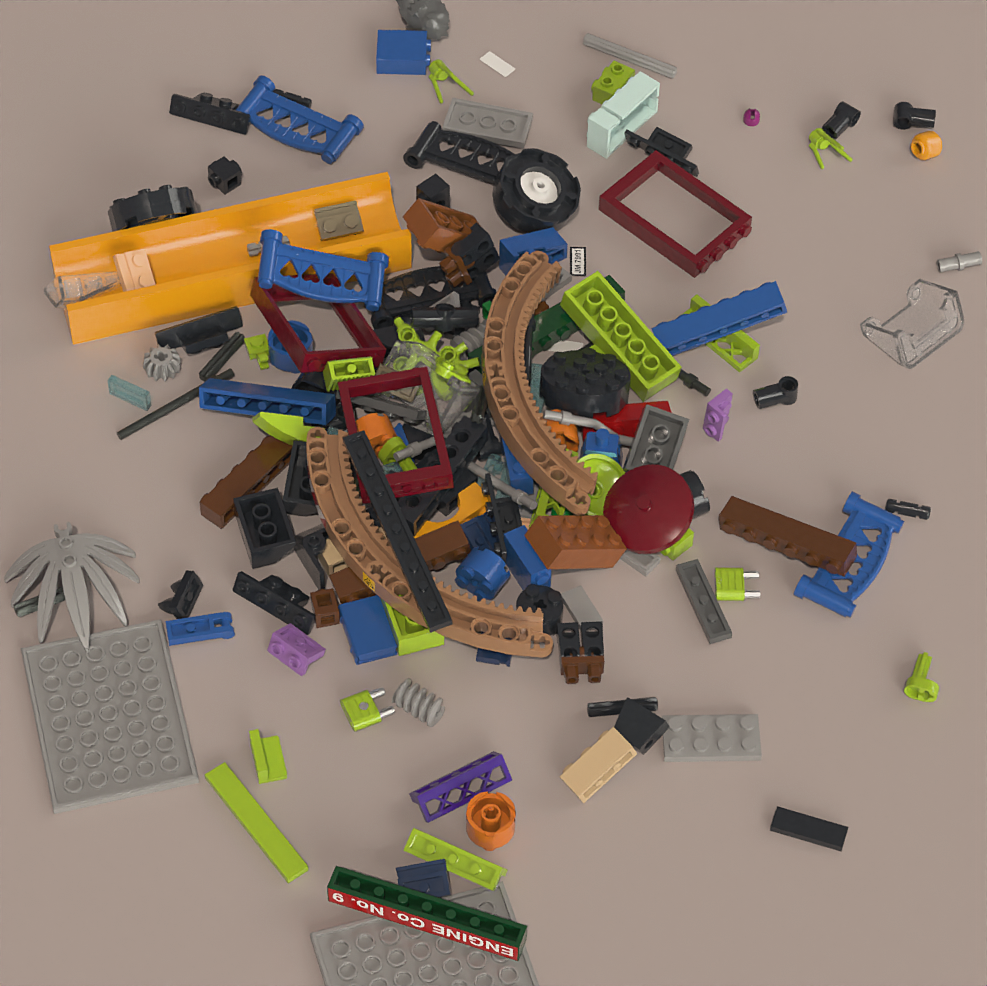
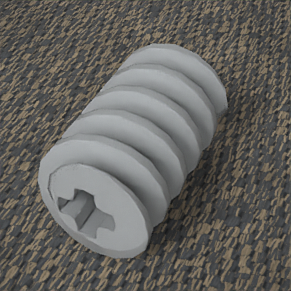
M487 319L479 323L477 327L469 328L467 332L464 331L460 336L457 335L453 340H450V345L453 348L462 342L467 346L468 349L460 354L461 360H467L468 353L483 345Z
M407 678L394 692L392 703H396L397 707L403 708L407 713L411 712L413 717H419L421 722H427L429 727L435 726L445 711V707L441 706L443 699L439 697L434 702V693H430L426 697L427 689L422 688L418 692L419 684L415 683L410 687L412 680Z

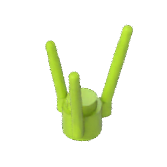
M434 60L429 65V71L431 72L429 79L433 83L437 98L441 104L443 99L436 80L443 81L448 76L471 96L474 95V92L457 78L442 60Z
M816 128L810 133L809 140L811 143L809 147L813 150L821 169H824V165L817 149L823 150L829 145L849 162L853 160L843 151L844 147L827 135L822 128Z

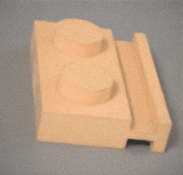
M145 248L113 256L123 292L156 285Z

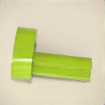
M396 436L389 439L378 453V458L385 467H391L398 463L403 471L418 469L410 457L400 461L394 459L393 454L407 448L401 437Z
M927 652L918 655L912 677H909L906 681L904 693L915 700L934 702L939 692V685L932 680L926 679L932 657L928 656Z

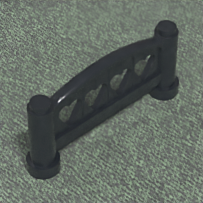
M432 121L427 124L413 147L407 149L403 159L409 167L414 169L420 168L425 160L494 184L495 177L499 172L496 162H505L510 155L515 154L496 143L480 137L441 130V125L436 121ZM446 141L448 144H455V146L441 151L439 142ZM464 147L467 150H473L474 153L461 158L458 149ZM484 154L486 157L494 159L484 164H479L477 155Z
M440 266L422 268L384 281L381 306L378 311H370L372 315L370 320L373 329L393 326L394 316L408 314L412 307H430L453 291L459 294L460 302L467 299H476L478 305L482 308L483 303L489 300L492 303L497 291L492 288L486 270L472 279L469 285L464 283L463 287H453L446 280L445 276L447 274ZM445 281L440 292L428 285L430 282ZM417 285L424 286L421 296L415 295L407 290V288L416 287ZM403 290L398 301L386 294L388 291Z

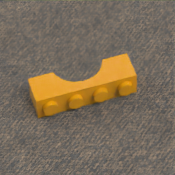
M476 482L472 483L458 493L459 510L455 516L443 522L426 521L419 532L413 536L414 539L457 520L460 524H463L486 512L485 502H488L487 495L483 496L481 487Z

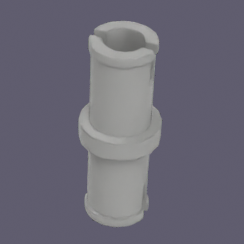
M979 251L963 255L957 253L953 257L937 259L938 272L942 273L954 269L960 271L964 267L981 265L982 256Z

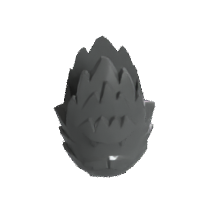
M396 0L401 8L399 9L400 14L407 22L406 29L411 31H427V39L431 40L436 39L439 41L442 36L448 37L449 12L441 0Z

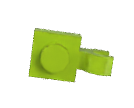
M265 333L244 338V345L250 360L257 359L260 370L269 368L267 362L269 360V348Z

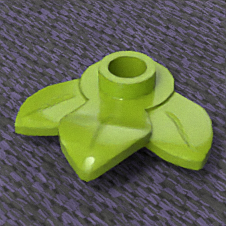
M442 357L435 358V365L437 366L435 372L446 379H451L452 376H455L461 381L471 383V380L466 376L469 371L465 366L458 362H450Z

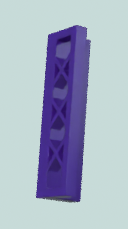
M493 751L409 793L412 802L419 805L425 822L429 823L470 802L475 795L481 792H490L512 781V777L503 755ZM500 766L504 777L497 781L490 780L489 777L492 769ZM476 777L482 779L479 790L475 792L468 790L472 779ZM454 788L462 790L458 801L454 803L447 801L450 790ZM432 799L439 800L440 804L437 811L429 814L425 803Z

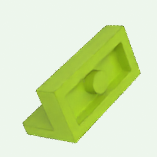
M258 729L250 730V745L259 784L286 779L287 771L279 737L276 735L260 739Z

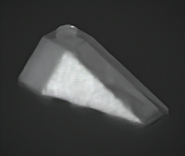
M118 272L58 276L44 288V294L55 308L67 310V304L94 299L122 285Z

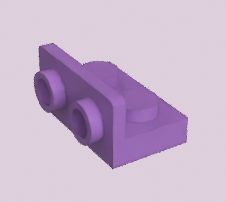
M727 388L707 403L703 424L705 433L718 442L722 439L724 426L729 420L728 415L732 406L733 394Z
M291 623L273 632L267 649L270 654L300 676L305 675L308 665L323 657L326 650Z

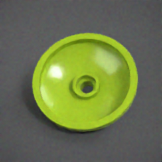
M589 454L577 461V463L584 462V468L591 467V474L598 473L594 493L592 495L587 494L591 502L588 512L584 515H603L604 502L608 491L625 472L612 458L603 454Z

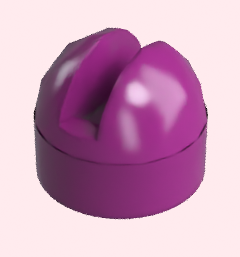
M747 109L743 116V122L747 126L758 125L760 122L759 111L757 109Z

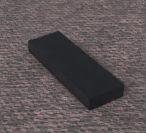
M777 806L770 831L842 852L848 827Z

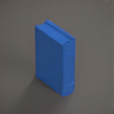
M378 595L338 606L340 623L343 626L350 646V653L353 655L356 665L397 655V644L381 598Z

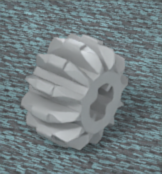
M158 344L156 349L150 347L149 352L144 354L143 369H145L148 378L154 377L155 381L162 378L166 381L167 377L174 379L175 373H179L181 359L176 349H170L168 344L165 347H161Z

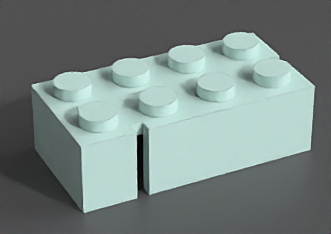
M641 71L634 77H631L627 84L621 89L619 88L609 100L603 102L601 108L596 112H592L588 117L587 147L607 159L626 141L624 134L626 129L635 133L658 111L659 99L657 97L659 96L660 83Z

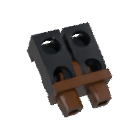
M477 222L470 227L471 233L467 237L454 243L452 248L448 247L444 250L447 257L439 262L441 269L447 274L445 276L446 280L453 287H456L462 281L469 285L472 279L500 260L489 233Z
M602 621L581 622L580 638L578 622L557 623L556 638L559 650L561 675H564L566 684L578 683L580 674H588V682L600 683L605 663ZM591 628L597 630V631H588V632H586L588 629H591ZM566 629H571V630H573L574 632H563V631L566 630Z

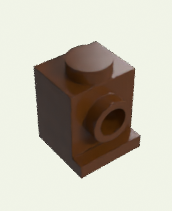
M319 589L315 592H310L313 614L316 616V628L340 624L339 609L334 589Z

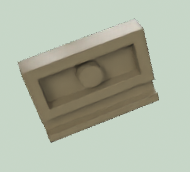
M357 201L314 209L321 241L364 231L357 208Z

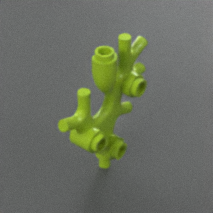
M401 317L396 318L394 324L398 328V337L409 351L406 356H395L391 361V367L397 371L413 369L421 362H428L431 365L430 379L434 391L441 400L445 402L451 401L456 396L455 388L449 379L435 372L437 367L435 365V358L442 357L450 362H458L467 369L480 366L479 358L461 360L460 354L468 349L464 342L454 348L452 346H445L438 352L436 346L443 336L441 333L435 330L428 341H421L414 328H411L408 323L405 324ZM461 381L465 388L472 384V381L471 383ZM421 386L419 387L416 396L424 394Z

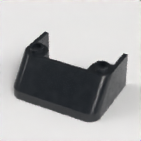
M365 505L366 513L369 512L370 519L374 520V526L381 527L373 507ZM323 524L295 536L296 545L294 546L295 553L318 590L325 589L324 570L315 556L325 550V539H330Z

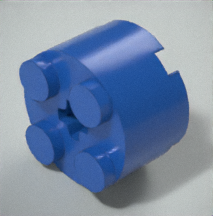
M288 321L307 351H313V340L309 328L299 321ZM271 329L268 334L270 363L280 370L294 374L300 373Z
M474 547L457 567L455 583L459 587L467 589L473 596H477V601L479 602L483 598L490 600L494 598L509 579L510 571L506 572L504 569L506 563L496 553L486 548L481 551L478 550L479 547Z

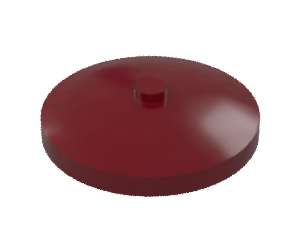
M655 464L643 465L629 470L615 481L605 498L603 515L609 520L616 534L621 537L628 551L638 554H652L671 547L683 537L693 519L694 498L687 482L673 469Z

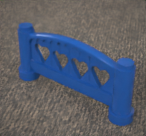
M263 75L258 76L254 81V87L236 109V111L250 114V123L267 136L300 150L322 154V160L327 164L335 162L352 138L359 135L364 128L363 122L355 115L349 114L342 122H339L273 93L275 90L274 83ZM273 108V117L269 120L265 119L264 116L257 115V113L263 110ZM290 115L291 125L289 127H283L281 124L275 123L276 120ZM308 123L307 135H301L299 132L292 131L293 128ZM326 131V141L324 143L310 139L311 136Z
M266 229L261 232L260 243L262 244L258 273L259 287L270 289L273 284H276L290 292L310 299L332 303L362 302L365 303L366 309L369 311L379 310L382 300L384 273L389 262V257L386 254L380 252L369 253L366 262L282 244L283 234L277 230ZM291 261L298 277L283 276L280 270ZM310 266H313L319 278L317 283L302 279V274ZM334 270L340 282V287H334L332 284L325 285L323 279ZM353 274L361 286L362 290L360 292L354 289L348 290L344 286Z
M853 491L849 495L842 511L850 516L838 536L856 542L857 546L866 545L872 549L867 552L868 557L865 559L860 558L857 554L854 562L862 565L857 570L858 574L851 575L847 572L845 577L819 567L813 578L803 574L794 591V595L801 599L805 597L844 617L848 616L850 618L857 606L853 604V601L877 577L886 560L892 533L896 532L899 534L905 522L901 520V517L861 499V495ZM862 529H878L881 534L877 535L876 542H871ZM832 579H849L852 581V584L847 587V592H841Z

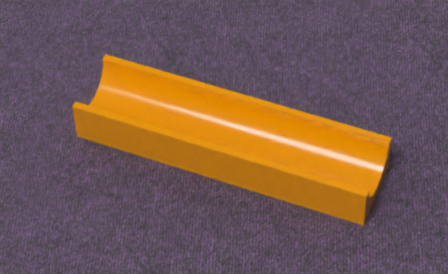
M388 172L50 245L54 280L73 345L212 314L234 306L243 307L255 304L250 293L254 277H258L261 252L251 257L248 254L247 245L250 243L258 244L261 232L266 229L277 230L283 236H287L291 246L367 262V255L369 253H384L389 257L388 267L385 269L384 275L411 269V232L409 229L401 230L393 204ZM357 201V208L364 231L321 241L314 209ZM145 248L156 285L123 292L113 256ZM291 261L280 270L283 276L297 275ZM310 266L302 275L316 274L313 266ZM353 274L346 283L358 280Z

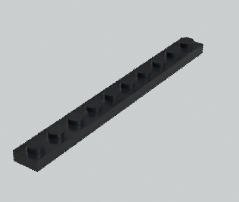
M365 431L343 437V444L429 632L431 633L452 625L450 614Z

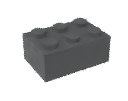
M646 404L642 409L623 471L626 473L636 467L651 464L673 469L690 419Z

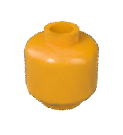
M934 131L919 133L912 139L911 151L920 160L934 158L941 153L942 140Z

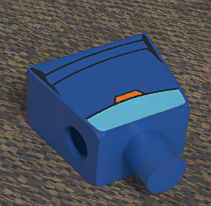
M604 428L598 429L596 432H587L580 450V458L589 454H603L615 460L622 467L623 452L620 436L610 434Z

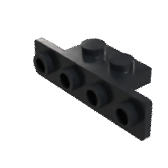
M205 92L200 93L194 98L179 94H173L171 97L169 113L175 116L244 135L248 133L250 114L236 111L239 104L233 103L228 98H215L212 94Z
M657 126L648 140L627 129L624 132L627 143L631 147H639L647 155L657 150L693 176L697 177L699 175L697 165L686 160L693 149L692 144Z
M234 306L156 331L155 337L157 345L159 344L161 347H165L168 344L170 349L182 347L187 354H197L202 349L218 347L224 342L229 341L227 332L240 328L243 324L239 308Z
M487 473L485 474V482H481L483 496L487 495L488 502H485L487 516L491 515L492 522L489 523L491 536L496 538L494 552L506 563L507 551L504 534L522 526L518 504L512 500V497L495 499L491 475Z
M243 571L237 574L232 589L234 593L286 624L291 623L306 635L310 634L316 616L303 608L308 603V595L304 594L299 588L287 584L278 576L270 575L258 581Z

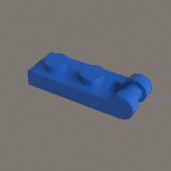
M229 612L165 621L169 646L216 638L230 639L235 636L234 628L231 626L232 615ZM215 624L221 625L220 627H214Z

